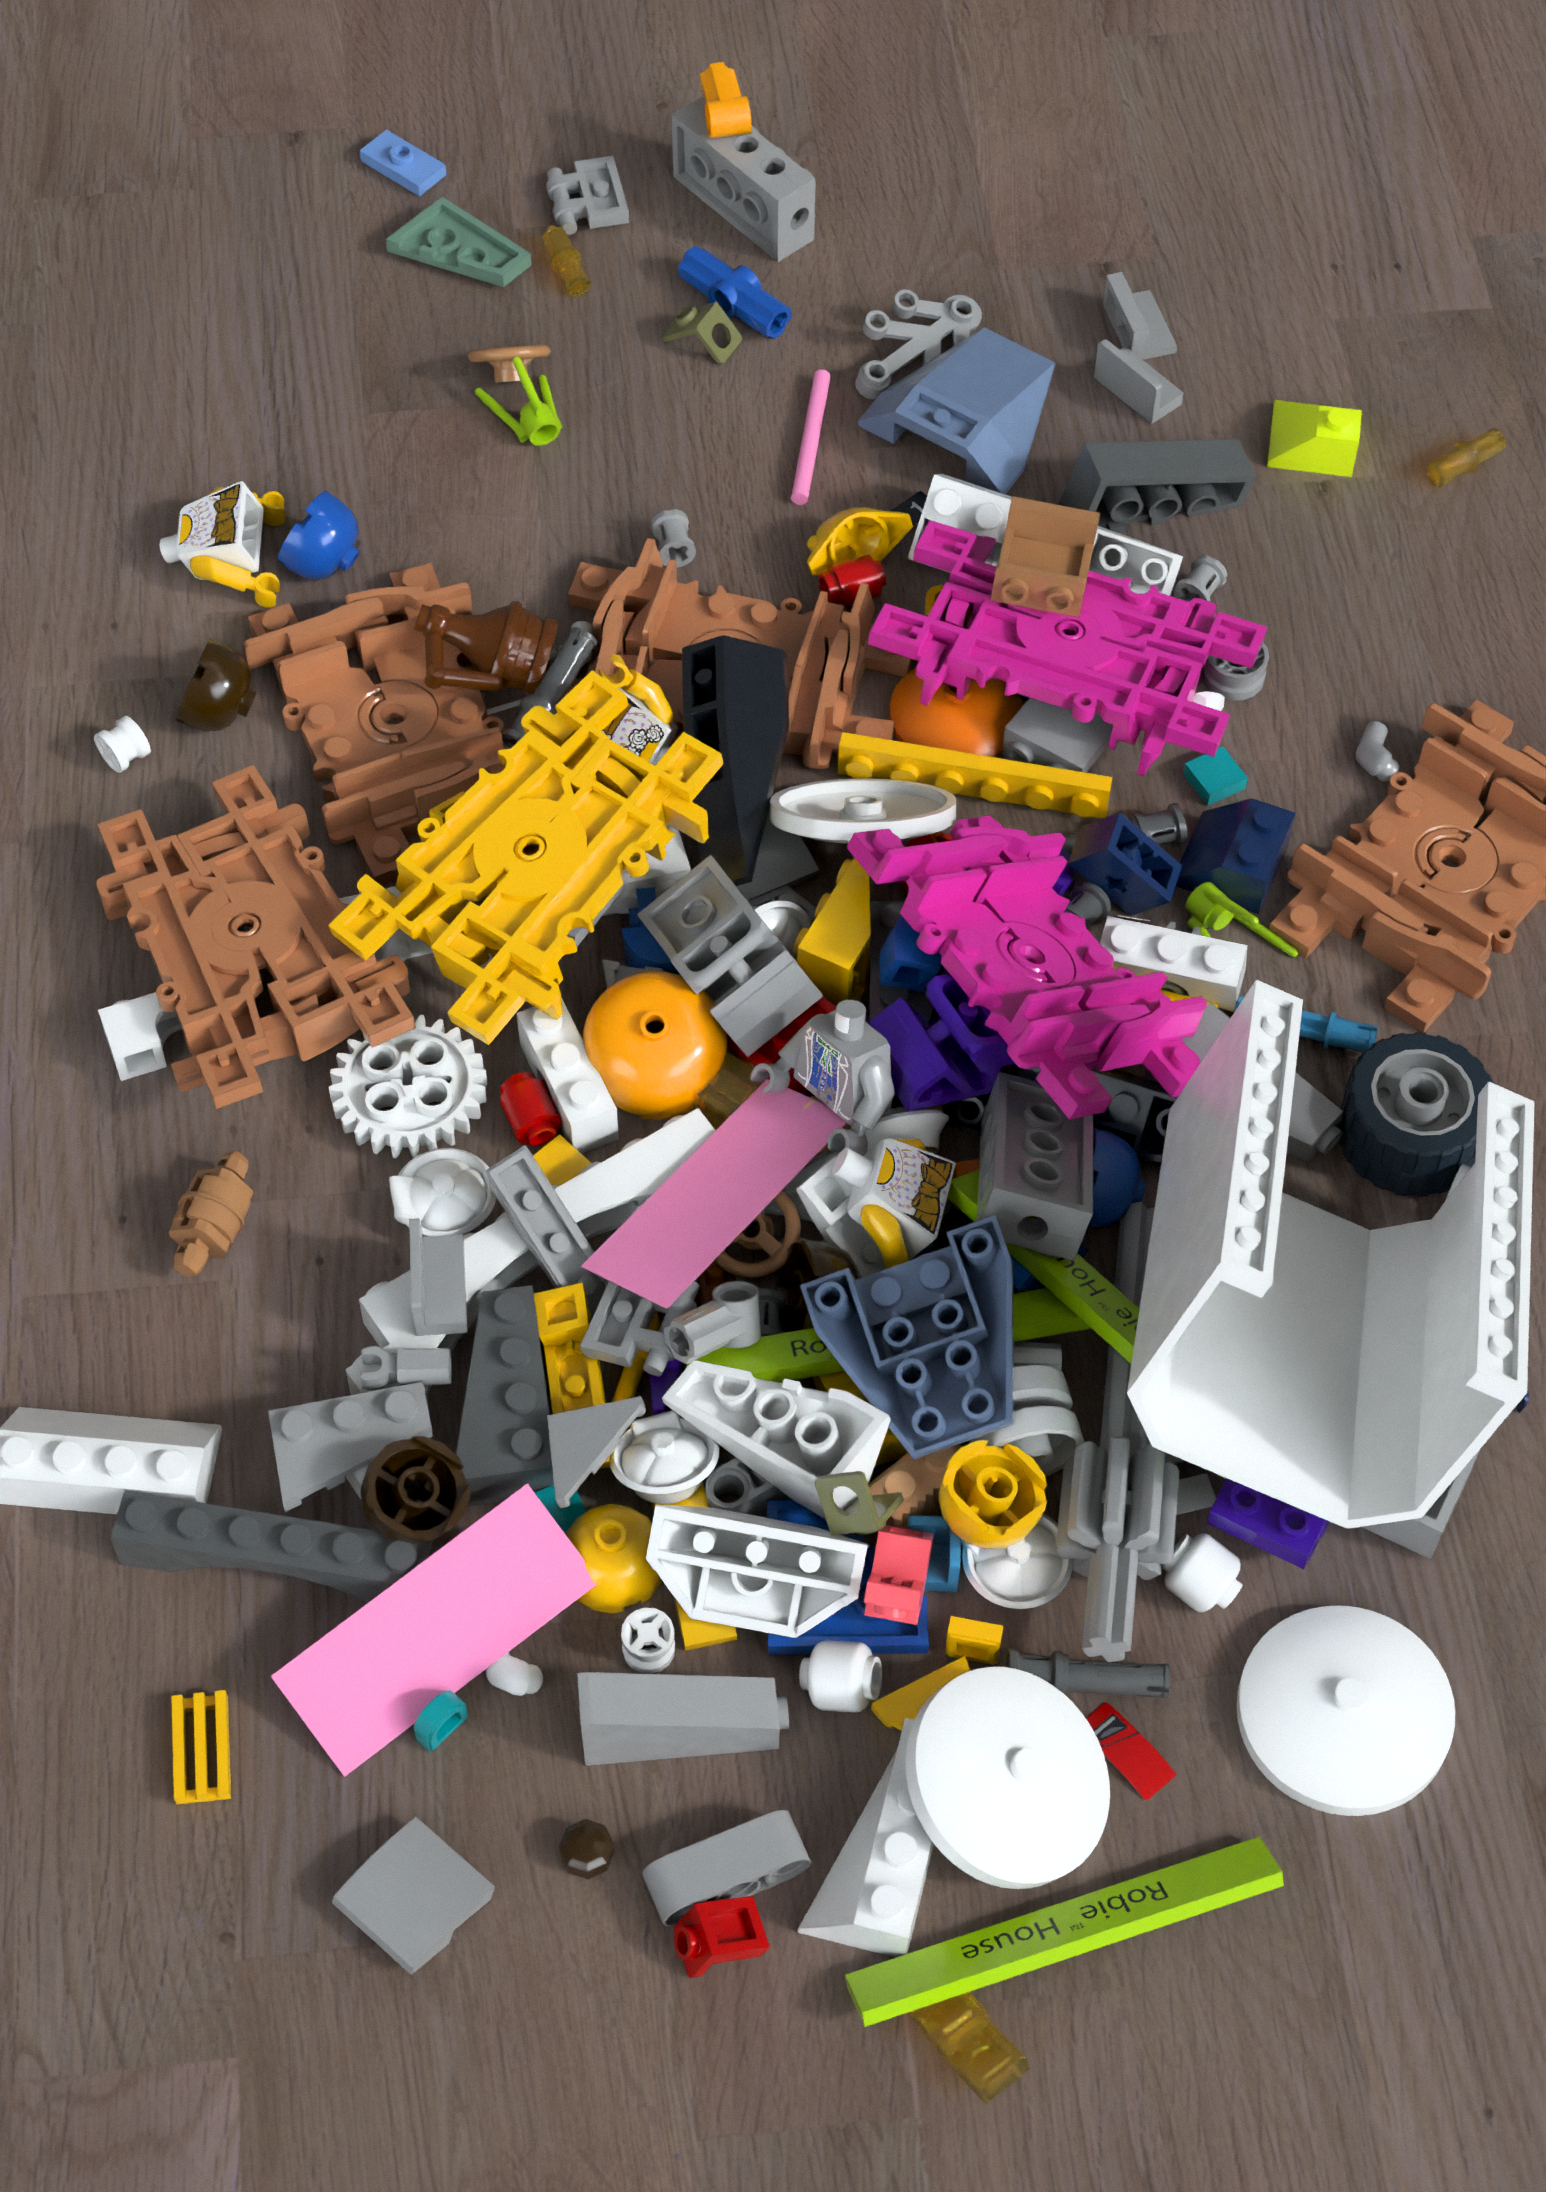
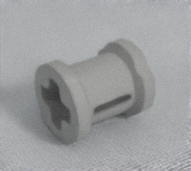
M677 509L664 510L656 514L651 521L652 534L659 541L658 552L663 566H667L669 559L676 560L677 568L687 565L696 555L694 542L688 538L687 534L689 530L688 516L683 511Z
M1207 555L1196 557L1191 564V570L1186 579L1178 581L1174 586L1173 597L1190 602L1193 598L1210 601L1212 593L1222 588L1226 583L1227 571L1220 561Z

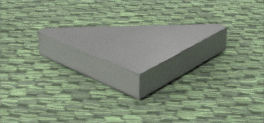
M641 1396L547 1415L555 1499L559 1508H565L570 1505L571 1496L589 1474H595L620 1444L618 1439L636 1417L644 1415L646 1409Z

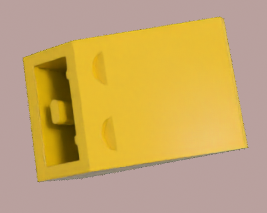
M855 857L853 860L846 859L843 862L837 875L836 887L831 894L824 893L815 911L814 922L809 929L806 927L801 929L793 946V953L797 955L799 966L822 993L823 997L835 1006L844 1000L860 1002L868 990L871 939L869 874Z

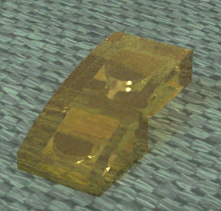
M969 1992L910 2012L913 2020L933 2046L985 2104L1030 2070L1025 2055L991 2023L986 2008Z

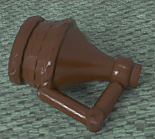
M512 601L507 606L496 608L484 614L468 616L451 614L448 608L434 604L430 607L422 604L414 630L422 632L425 637V685L431 689H437L440 686L490 691L510 688L523 690L522 693L525 695H533L543 679L556 636L558 621L554 618H540L523 608L519 601ZM443 640L457 647L470 660L477 671L445 668L443 664Z

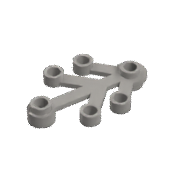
M903 289L898 291L891 305L892 311L897 317L908 319L914 315L937 319V321L930 326L890 321L884 312L879 310L870 311L866 315L862 326L863 332L868 338L879 340L885 337L907 340L908 342L882 361L873 360L863 364L855 380L857 391L865 398L876 399L881 392L889 387L891 376L922 353H924L923 366L941 355V340L948 334H952L953 346L968 338L970 332L974 331L980 324L982 312L979 305L973 299L964 295H954L947 298L944 303L919 300L918 296L911 290ZM900 301L907 302L911 307L901 305ZM871 322L880 324L882 328L872 326ZM870 374L876 375L879 378H874Z

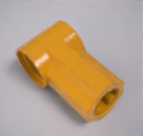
M724 62L710 64L704 72L700 73V86L705 101V119L709 138L751 134L752 124L747 96H741L734 69L728 68Z

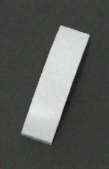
M834 1156L797 1187L796 1190L808 1214L826 1242L848 1252L857 1265L861 1278L882 1271L885 1268L880 1248L865 1228L851 1218L847 1212L853 1185L832 1174V1168L836 1160Z

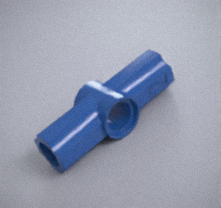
M696 245L685 252L682 262L678 265V275L707 295L709 303L717 301L729 319L735 315L766 337L770 336L775 339L784 332L787 323L791 320V308L763 290L759 279L752 270L744 265H739L733 269L704 248H698Z

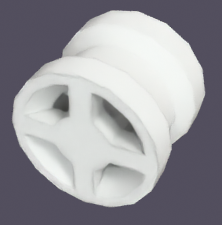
M128 716L118 719L116 726L110 731L101 730L94 735V741L100 754L117 773L126 770L129 762L134 758H144L151 752L144 733Z
M656 1608L638 1609L627 1616L622 1625L621 1640L623 1643L622 1652L624 1659L632 1669L640 1673L653 1674L660 1672L671 1663L674 1657L675 1631L672 1620L664 1612ZM652 1644H653V1645H655V1646L657 1647V1648H655V1649H654V1648H645L644 1650L641 1649L644 1645H652Z

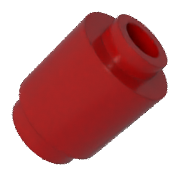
M869 554L829 565L827 571L819 573L818 582L820 591L828 592L827 602L847 607L854 604L861 582L869 584L872 599L880 597L882 586L886 585V574L879 560L874 561Z
M530 1072L518 1073L505 1080L500 1087V1105L517 1141L521 1144L542 1146L549 1143L560 1129L562 1120L544 1082L536 1079L535 1075Z

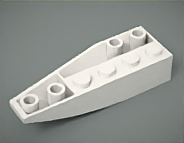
M935 474L907 559L913 560L915 546L929 520L976 534L978 535L977 541L982 536L995 538L996 544L992 565L997 567L1012 497L945 474ZM1098 526L1089 570L1118 580L1129 577L1132 579L1130 590L1138 594L1149 592L1151 585H1154L1160 593L1170 596L1184 556Z

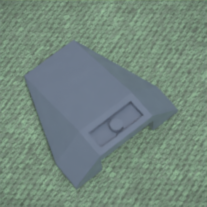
M983 327L881 392L858 420V426L892 444L908 429L966 459V482L1006 495L1025 470L1054 373L1055 362Z
M995 1215L946 1232L951 1245L949 1247L855 1280L850 1269L846 1268L800 1285L816 1334L869 1403L889 1415V1429L913 1460L1014 1424L1013 1263Z

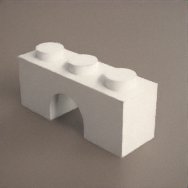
M1107 916L1100 945L1112 954L1114 958L1113 968L1115 970L1120 967L1127 968L1136 976L1163 972L1167 976L1166 981L1180 985L1188 992L1190 997L1202 996L1207 1001L1219 1003V1009L1234 1012L1246 971L1248 945Z
M156 992L132 1000H121L112 1006L98 1010L121 1081L167 1067L163 1053V1044L172 1033L181 1030L182 1027L176 1011L165 1012L160 1008Z
M561 997L563 1014L558 1020H555L536 1007L516 1013L519 1042L536 1079H545L553 1103L562 1120L560 1129L565 1139L580 1153H584L619 1140L617 1108L599 1072L589 1061L584 1048V1042Z

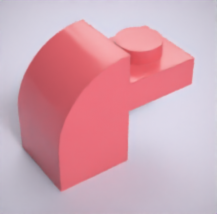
M887 1524L878 1531L872 1572L867 1581L864 1603H866L865 1616L914 1625L918 1624L934 1533Z

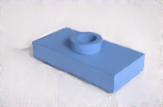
M387 129L359 150L361 162L419 197L446 176V166L444 163Z

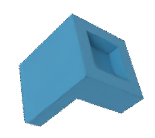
M909 1516L907 1528L934 1533L924 1591L957 1592L961 1539L952 1532L943 1517Z

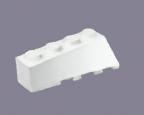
M905 1718L898 1749L801 1922L798 1933L896 1958L908 1953L934 1843L925 1832L916 1815L906 1779V1747L914 1722L913 1719Z

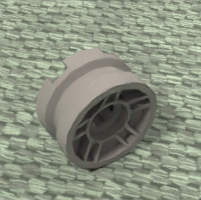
M1263 642L1252 668L1209 655L1203 669L1205 685L1211 692L1220 693L1225 697L1224 699L1230 701H1240L1254 697L1262 689L1265 681L1266 668L1269 661L1268 648Z

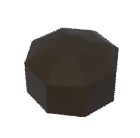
M587 1819L567 1827L559 1845V1853L568 1873L585 1879H590L607 1871L615 1852L614 1843L606 1826Z

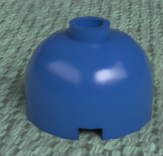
M324 490L307 507L305 512L308 515L301 524L296 523L277 557L279 559L278 562L290 571L303 578L314 580L329 578L339 568L347 572L360 553V550L354 547L359 535L358 521L353 512L341 500Z
M1094 1127L1093 1215L1088 1225L1089 1228L1105 1227L1119 1221L1126 1214L1131 1203L1142 1201L1146 1190V1181L1140 1180L1141 1164L1135 1150L1125 1139L1107 1130H1099Z

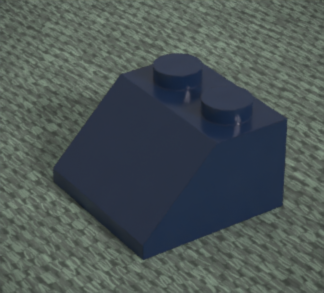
M1253 798L1203 811L1180 861L1182 868L1176 887L1193 892L1201 884L1211 882L1230 900L1247 911L1259 914L1288 848L1296 813Z

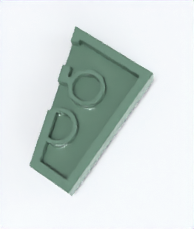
M444 197L439 198L386 239L387 252L501 287H505L532 265L530 252Z

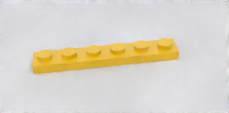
M842 732L839 743L838 774L851 776L855 779H891L918 782L942 788L953 795L959 794L983 798L991 802H1006L1030 806L1038 810L1048 809L1072 813L1080 817L1102 819L1107 815L1113 777Z

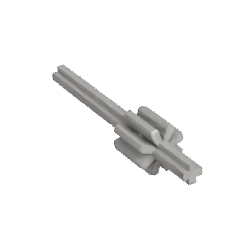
M1143 1202L1131 1203L1126 1214L1120 1219L1114 1284L1139 1309L1155 1207L1147 1209ZM1110 1344L1100 1447L1092 1441L1084 1442L1075 1447L1074 1458H1070L1064 1464L1056 1549L1058 1555L1062 1558H1073L1072 1570L1088 1577L1082 1641L1083 1652L1089 1657L1102 1655L1107 1662L1124 1660L1125 1652L1131 1651L1137 1575L1144 1580H1151L1161 1575L1162 1564L1171 1562L1174 1556L1179 1469L1173 1463H1165V1452L1152 1447L1151 1444L1147 1445L1148 1436L1127 1395L1131 1363Z

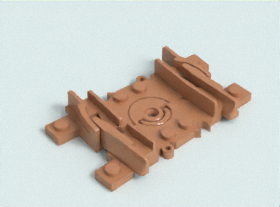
M651 538L646 539L635 567L628 566L624 571L580 562L568 593L569 606L596 611L593 619V633L597 641L594 647L597 658L594 664H589L587 675L592 670L600 675L599 669L608 675L617 673L620 667L614 665L609 656L613 654L619 655L624 660L628 670L634 669L661 687L673 711L672 722L677 725V732L681 734L684 732L682 648L726 635L783 649L787 655L789 728L783 753L802 755V763L806 767L826 769L830 765L832 753H836V760H838L842 732L887 740L893 739L894 721L852 715L853 703L864 669L904 677L910 671L913 662L911 658L868 645L869 632L873 626L871 622L875 613V605L869 591V584L861 582L851 613L844 612L843 605L827 602L828 592L821 591L814 611H809L802 615V604L795 598L784 599L780 604V610H777L769 601L727 593L721 585L717 586V591L712 596L704 597L699 595L697 580L687 584L677 582L676 560L669 559L666 568H663V562L656 547V541ZM656 659L657 661L651 665L652 660ZM575 678V679L573 680L572 684L570 685L569 689H568L567 692L565 693L564 697H565L582 679ZM677 733L673 738L671 744H673L676 741Z
M432 563L389 573L391 587L348 594L345 596L346 605L301 622L298 621L290 603L248 616L249 626L254 638L243 642L245 660L250 670L273 662L279 688L287 704L282 710L285 727L291 731L302 729L303 739L315 762L313 767L315 781L318 782L326 778L333 780L332 783L322 786L324 800L330 802L322 807L325 832L330 842L341 844L354 839L357 851L370 877L381 886L397 880L399 872L396 859L410 847L405 837L418 833V824L423 819L430 818V809L462 791L466 792L479 780L480 768H484L490 774H497L506 767L501 764L498 750L505 749L501 734L504 730V722L495 716L487 718V709L480 690L451 686H440L437 689H431L425 685V637L422 632L414 630L422 604L430 607L434 604L444 606L450 610L451 614L473 615L471 592L468 584L464 582L441 588ZM443 640V664L445 668L477 671L474 666L467 668L460 666L465 662H470V660L457 647ZM356 647L363 669L349 667L347 649ZM376 670L380 683L374 685L366 672ZM395 718L403 721L395 725L387 724L389 720Z
M254 765L211 782L214 795L226 812L225 815L177 836L175 834L155 841L142 809L97 824L102 841L116 871L102 876L96 881L108 920H114L127 915L130 928L134 929L137 927L138 932L135 933L138 947L150 951L163 982L156 989L159 1006L165 1012L176 1011L187 1048L192 1054L189 1058L171 1064L179 1091H188L206 1084L216 1109L263 1092L260 1079L255 1070L257 1065L298 1054L301 1061L309 1060L344 1041L359 1029L373 1048L416 1028L414 1016L402 999L403 996L410 992L407 966L399 956L395 955L376 962V957L373 954L365 961L332 935L328 925L350 904L341 903L323 875L326 865L322 850L318 847L303 848L302 840L310 835L308 820L303 807L294 803L278 810L275 797ZM243 926H253L249 931H238ZM267 967L274 979V982L267 984L274 1014L259 1018L254 999L263 991V986L258 970Z

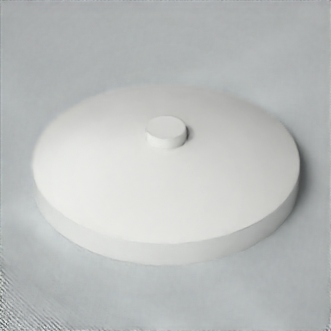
M869 778L825 780L792 786L775 793L770 799V820L774 826L783 831L825 842L848 844L854 833L890 829L901 841H906L942 831L953 825L956 821V797L942 788L911 781Z
M1316 1607L1296 1613L1279 1622L1260 1639L1252 1650L1244 1667L1237 1693V1719L1240 1733L1251 1758L1259 1770L1272 1784L1290 1798L1303 1805L1330 1814L1344 1816L1372 1815L1396 1808L1414 1798L1438 1773L1449 1751L1455 1728V1706L1451 1686L1440 1662L1433 1652L1419 1637L1402 1624L1385 1615L1359 1607Z
M985 1667L966 1672L954 1678L935 1691L919 1710L911 1727L906 1747L907 1785L911 1802L922 1827L931 1841L947 1859L962 1871L980 1881L1010 1889H1028L1045 1885L1068 1874L1085 1861L1096 1847L1107 1821L1110 1802L1109 1775L1103 1751L1092 1727L1081 1711L1065 1694L1052 1684L1031 1673L1008 1667Z

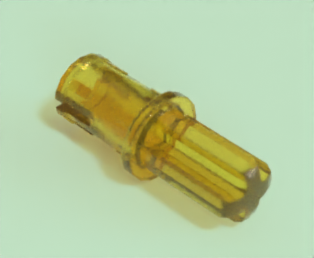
M555 225L547 227L548 231L542 236V240L551 257L550 266L554 272L559 274L569 296H582L590 289L591 283L581 265V253L572 246L563 227L556 228Z
M1492 428L1469 442L1460 441L1456 443L1454 449L1449 453L1427 464L1426 472L1430 481L1435 486L1438 485L1441 488L1466 472L1473 473L1477 471L1481 462L1499 453L1507 445L1506 438L1502 436L1499 429Z

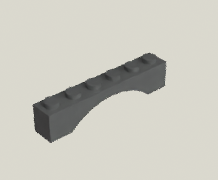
M124 1490L110 1536L121 1565L170 1573L208 1567L268 1571L326 1585L367 1602L373 1600L436 1552L434 1540L421 1544H411L399 1540L392 1541L383 1537L377 1530Z

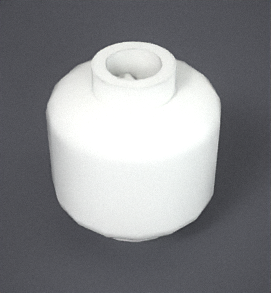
M1201 1533L1194 1538L1188 1534L1184 1535L1174 1546L1172 1561L1162 1564V1568L1167 1571L1164 1579L1166 1588L1197 1612L1208 1611L1215 1604L1225 1609L1236 1597L1243 1585L1236 1579L1241 1567L1239 1558L1207 1533Z
M821 1641L814 1647L810 1658H803L799 1671L800 1687L802 1690H808L812 1704L819 1710L860 1712L868 1706L870 1700H876L880 1694L882 1684L880 1658L873 1656L870 1648L862 1642Z

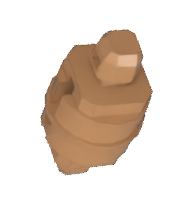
M237 1151L227 1152L222 1155L213 1169L198 1170L190 1182L186 1193L181 1196L178 1202L179 1208L172 1220L169 1237L178 1244L174 1256V1268L183 1276H196L203 1270L208 1259L225 1257L228 1250L232 1247L237 1234L241 1232L245 1225L244 1219L251 1206L250 1201L254 1191L244 1183L248 1172V1160Z

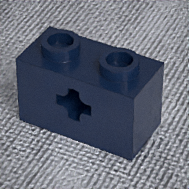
M1120 812L1081 826L1068 861L1072 868L1090 883L1100 887L1107 894L1108 898L1130 916L1170 903L1182 865Z

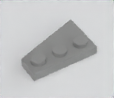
M423 1381L268 1411L285 1512L301 1505L302 1498L324 1487L330 1490L345 1482V1476L370 1464L386 1445L394 1441L411 1439L414 1436L433 1437Z

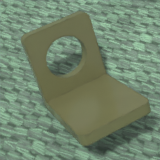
M717 301L698 307L689 305L677 313L673 322L661 336L664 342L696 334L717 364L725 363L742 341L741 334ZM716 324L722 326L727 335V342L723 348L718 347L712 337V330Z
M862 1471L823 1475L815 1480V1487L831 1536L849 1533L863 1535L876 1532L886 1525L888 1518L904 1501L901 1492L871 1495L866 1476ZM836 1487L850 1488L858 1496L845 1511L841 1510L834 1502L833 1491Z

